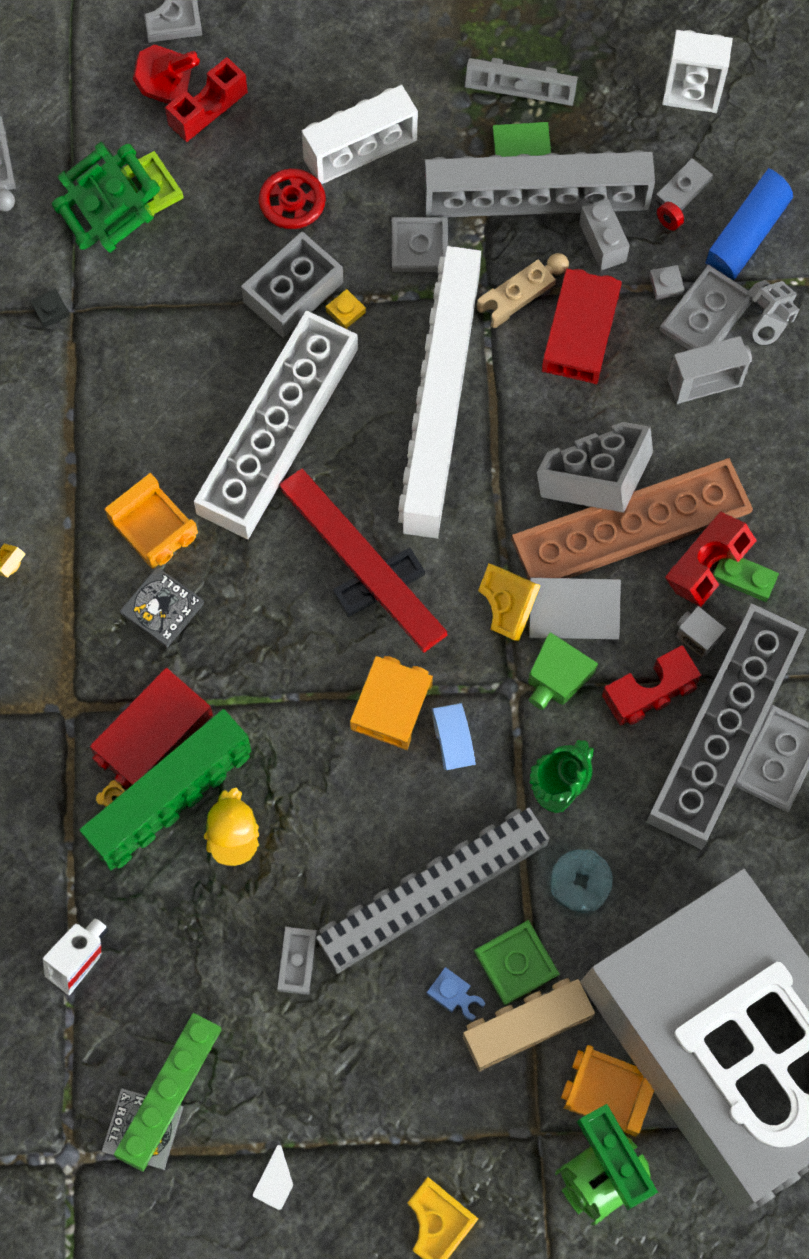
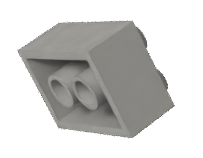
M302 231L241 286L243 302L284 338L298 325L306 310L309 312L315 310L344 283L343 266Z

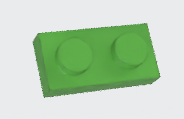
M728 558L721 559L713 574L717 582L766 603L779 575L778 572L744 558L739 562Z

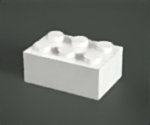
M676 30L662 105L717 113L729 67L733 38L724 37L719 34L696 33L691 30Z

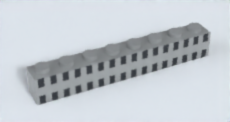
M527 808L524 811L520 809L514 810L504 818L506 822L498 827H495L494 824L486 827L478 834L480 838L471 843L466 840L452 849V855L445 859L442 856L435 858L426 865L427 870L419 875H416L415 872L407 875L399 882L401 886L391 892L389 888L379 892L373 897V903L366 907L358 905L346 914L348 918L338 924L332 921L319 930L321 934L317 936V942L336 974L547 846L550 838L531 809Z

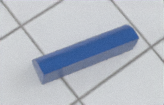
M770 168L767 169L710 248L705 264L710 265L733 281L736 279L793 199L792 189L781 175Z

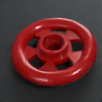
M284 169L272 174L263 183L259 192V206L265 218L272 224L284 229H300L312 224L322 214L326 202L325 190L321 182L313 174L301 169ZM289 180L291 185H287L281 190L278 184ZM303 183H306L312 189L307 194L300 188ZM278 196L279 205L271 206L270 197ZM290 198L297 199L295 202H289L288 200ZM306 201L314 204L309 212L302 210ZM283 211L295 212L294 218L283 217Z

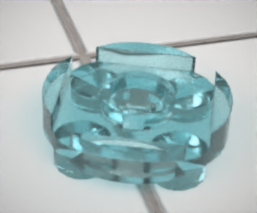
M589 849L574 850L561 856L554 865L550 888L554 898L561 906L579 913H588L598 909L605 903L612 890L613 876L607 862L595 851ZM581 873L582 876H588L587 888L583 889L580 885L575 886L573 884V881L577 878L576 874Z

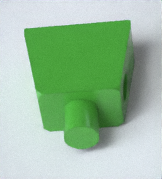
M550 632L529 675L528 683L536 688L529 698V702L540 710H544L551 699L564 705L593 677L598 663Z

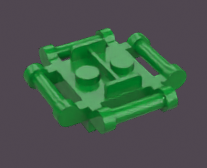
M101 141L95 146V150L69 171H63L58 175L59 180L66 187L68 193L56 198L52 202V207L56 213L62 215L75 235V242L81 250L91 247L100 239L103 247L111 253L117 248L116 244L144 222L148 224L154 219L147 202L159 193L160 187L155 180H151L135 156L136 151L131 144L123 145L119 148L117 154L113 156L108 147ZM102 158H103L104 161L106 162V163L103 164L102 166L96 164V163L99 162ZM126 163L142 185L140 191L123 168ZM74 204H77L91 225L92 229L85 232L70 208Z

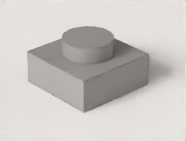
M678 265L650 270L649 276L656 300L682 296L685 289Z

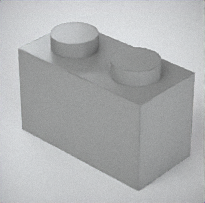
M609 199L583 206L579 225L600 271L626 262L630 245Z

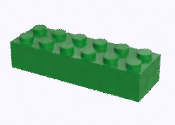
M222 709L79 829L86 843L110 871L115 867L118 869L123 867L131 860V854L139 847L145 848L156 838L155 833L163 826L168 828L179 819V813L187 806L189 808L194 807L203 798L202 793L209 787L215 788L226 779L228 771L234 766L239 768L250 758L249 754L252 752L248 735L225 709Z

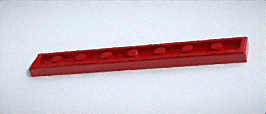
M303 468L279 484L283 494L423 653L448 636L446 629Z

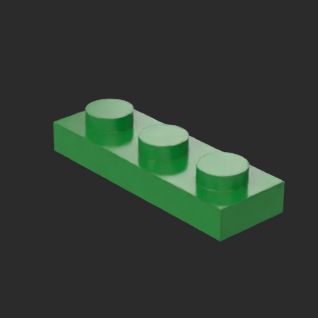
M608 1104L577 1121L627 1211L658 1193Z

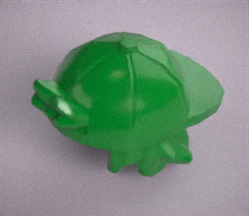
M577 740L575 745L557 747L550 754L542 755V758L537 759V764L531 767L529 781L530 784H533L531 790H533L538 803L546 810L553 813L563 812L589 785L593 772L591 759L594 749L592 747L589 748L586 740Z

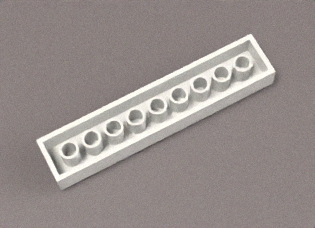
M447 246L446 256H440L438 282L435 283L434 306L431 308L430 330L426 337V354L421 368V385L418 387L417 409L413 416L412 440L409 441L408 464L404 471L403 494L400 495L398 508V523H403V534L438 539L479 283L481 251Z

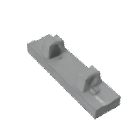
M469 58L465 87L573 106L578 77L557 73L556 68L546 67V71L503 64V59L492 58L491 62Z

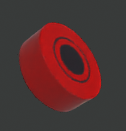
M667 201L657 209L658 219L667 229L675 231L684 223V215L676 204Z

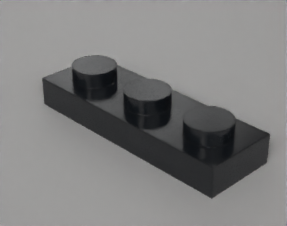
M410 547L385 561L406 585L425 576L424 568ZM357 577L333 589V594L347 617L377 602V599Z

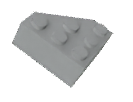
M621 422L613 425L610 432L600 436L594 433L574 441L575 446L562 451L556 448L546 453L537 471L542 498L624 513L653 453L650 426Z

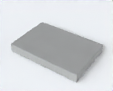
M707 265L661 324L659 331L688 350L720 342L748 308L753 298L747 294V289L710 265Z
M530 577V581L541 586L529 614V638H547L551 632L559 638L619 639L621 579Z
M771 705L733 786L788 813L809 771V722Z

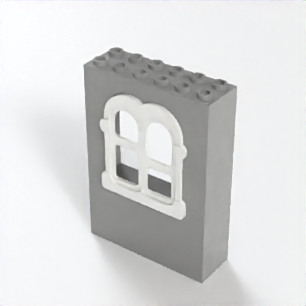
M742 869L593 966L580 981L584 991L643 1077L647 1079L654 1089V1093L737 1213L746 1207L749 1212L761 1207L775 1197L774 1193L777 1194L783 1189L788 1188L801 1178L800 1176L809 1171V1094L804 1093L796 1085L787 1071L789 1064L809 1051V957L746 870ZM770 992H775L779 995L805 1033L802 1040L781 1054H776L772 1051L746 1013L750 1005ZM733 1020L752 1044L753 1052L731 1068L724 1069L705 1044L704 1038L725 1022ZM760 1064H764L769 1068L790 1100L791 1111L789 1117L784 1123L779 1125H768L761 1122L735 1086L736 1081Z

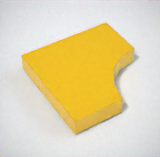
M488 563L478 591L487 598L491 605L493 616L491 630L512 640L519 641L541 585Z
M429 1177L426 1178L407 1202L415 1212L419 1223L418 1240L412 1251L422 1259H448L478 1220L474 1214Z

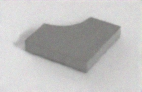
M165 0L155 11L144 14L148 43L202 35L197 0Z

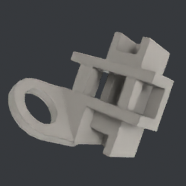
M764 280L755 283L747 294L753 298L754 302H757L765 309L753 327L752 337L756 343L768 345L779 338L788 325V320L791 323L794 322L800 309L792 303L797 293L783 281L770 284ZM769 326L774 329L773 334L768 338L758 336L759 330L763 327Z

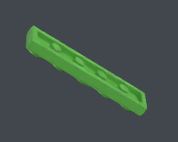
M195 1013L191 1015L114 1153L115 1158L142 1172L145 1170L221 1032L220 1026Z

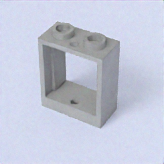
M741 336L674 354L667 380L676 404L742 386L744 378L748 373L749 364L752 362V354L749 346H744Z

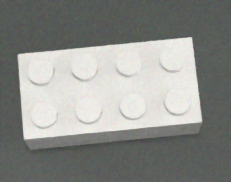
M402 85L396 88H388L372 99L362 100L350 109L338 111L330 118L319 123H311L301 130L304 161L310 172L321 184H324L417 141L418 111Z

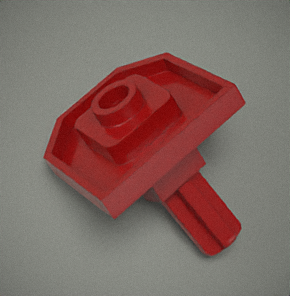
M154 44L138 53L133 81L143 96L169 104L185 90L188 91L191 69L199 65L200 59L195 51L181 54Z

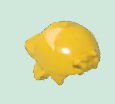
M232 788L229 792L226 790L221 792L217 803L214 804L207 814L206 833L204 834V839L207 840L206 851L212 853V857L219 864L226 866H237L250 861L259 846L257 840L259 837V826L256 824L252 809L245 802L241 801L242 792L238 791L237 788Z

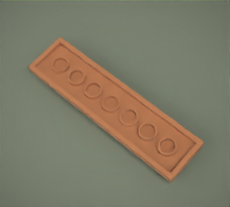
M730 458L634 491L624 513L589 507L513 534L511 540L528 580H530V577L571 578L705 530L720 511L734 518H739L750 514L753 508Z

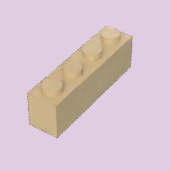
M569 978L561 980L552 985L553 991L542 995L540 991L533 993L523 999L525 1004L515 1009L512 1005H508L496 1011V1017L487 1022L481 1018L466 1026L468 1031L463 1032V1039L478 1071L480 1072L592 1019L595 1011L579 979L570 982Z

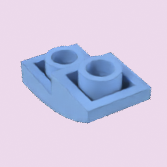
M462 703L431 708L435 735L440 743L443 768L450 770L476 765L470 731Z

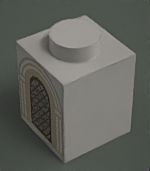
M699 606L692 614L687 611L676 624L679 627L676 638L702 659L710 653L726 631L723 625Z

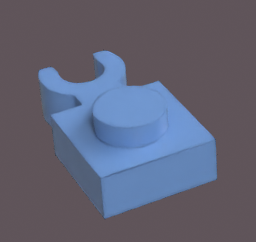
M446 967L427 991L429 997L451 1013L457 1006L460 1007L463 1016L472 1022L476 1016L469 1012V1005L477 1004L481 1008L485 1006L482 998L467 995L466 993L471 986Z

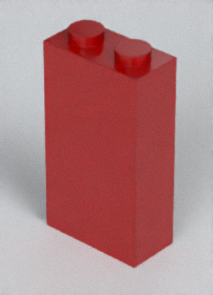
M566 269L541 372L598 384L622 281L608 275L597 276L589 274L582 269Z
M166 667L90 745L94 754L92 760L104 771L107 768L111 769L116 774L114 777L115 781L127 790L199 730L213 715L211 706Z

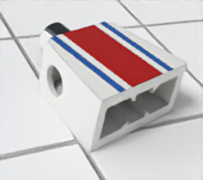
M93 919L86 929L79 924L73 925L43 957L45 977L66 994L70 995L100 958V940L109 931L108 928L98 919Z

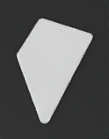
M278 1145L253 1193V1197L281 1210L293 1187V1182L282 1147Z

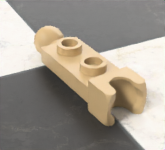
M562 253L552 254L547 260L546 266L539 259L496 289L492 288L482 295L477 301L478 312L483 313L487 310H494L491 316V327L497 328L507 321L512 314L555 285L556 279L553 275L559 276L566 272V269L569 267L567 257Z

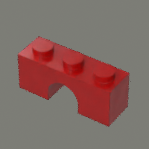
M228 57L206 73L207 82L200 93L192 97L185 90L165 107L168 125L185 142L192 139L248 93L246 74Z
M720 511L676 565L672 567L665 576V579L677 595L702 607L719 586V583L710 571L711 566L718 560L725 558L739 562L757 540L745 522Z
M683 645L656 659L653 668L660 679L659 685L653 688L642 687L635 681L632 674L629 673L604 687L602 697L620 726L627 722L633 725L646 716L645 712L653 708L656 711L661 710L672 702L671 698L678 694L684 697L698 688L697 684L701 674Z

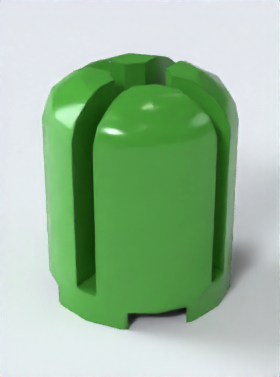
M627 1137L632 1148L635 1150L638 1146L632 1139ZM591 1146L556 1170L555 1175L561 1172L566 1187L562 1189L566 1199L578 1215L584 1211L594 1220L590 1225L595 1226L623 1204L610 1179H607L594 1189L589 1184L605 1172ZM642 1154L638 1158L650 1177L649 1164Z

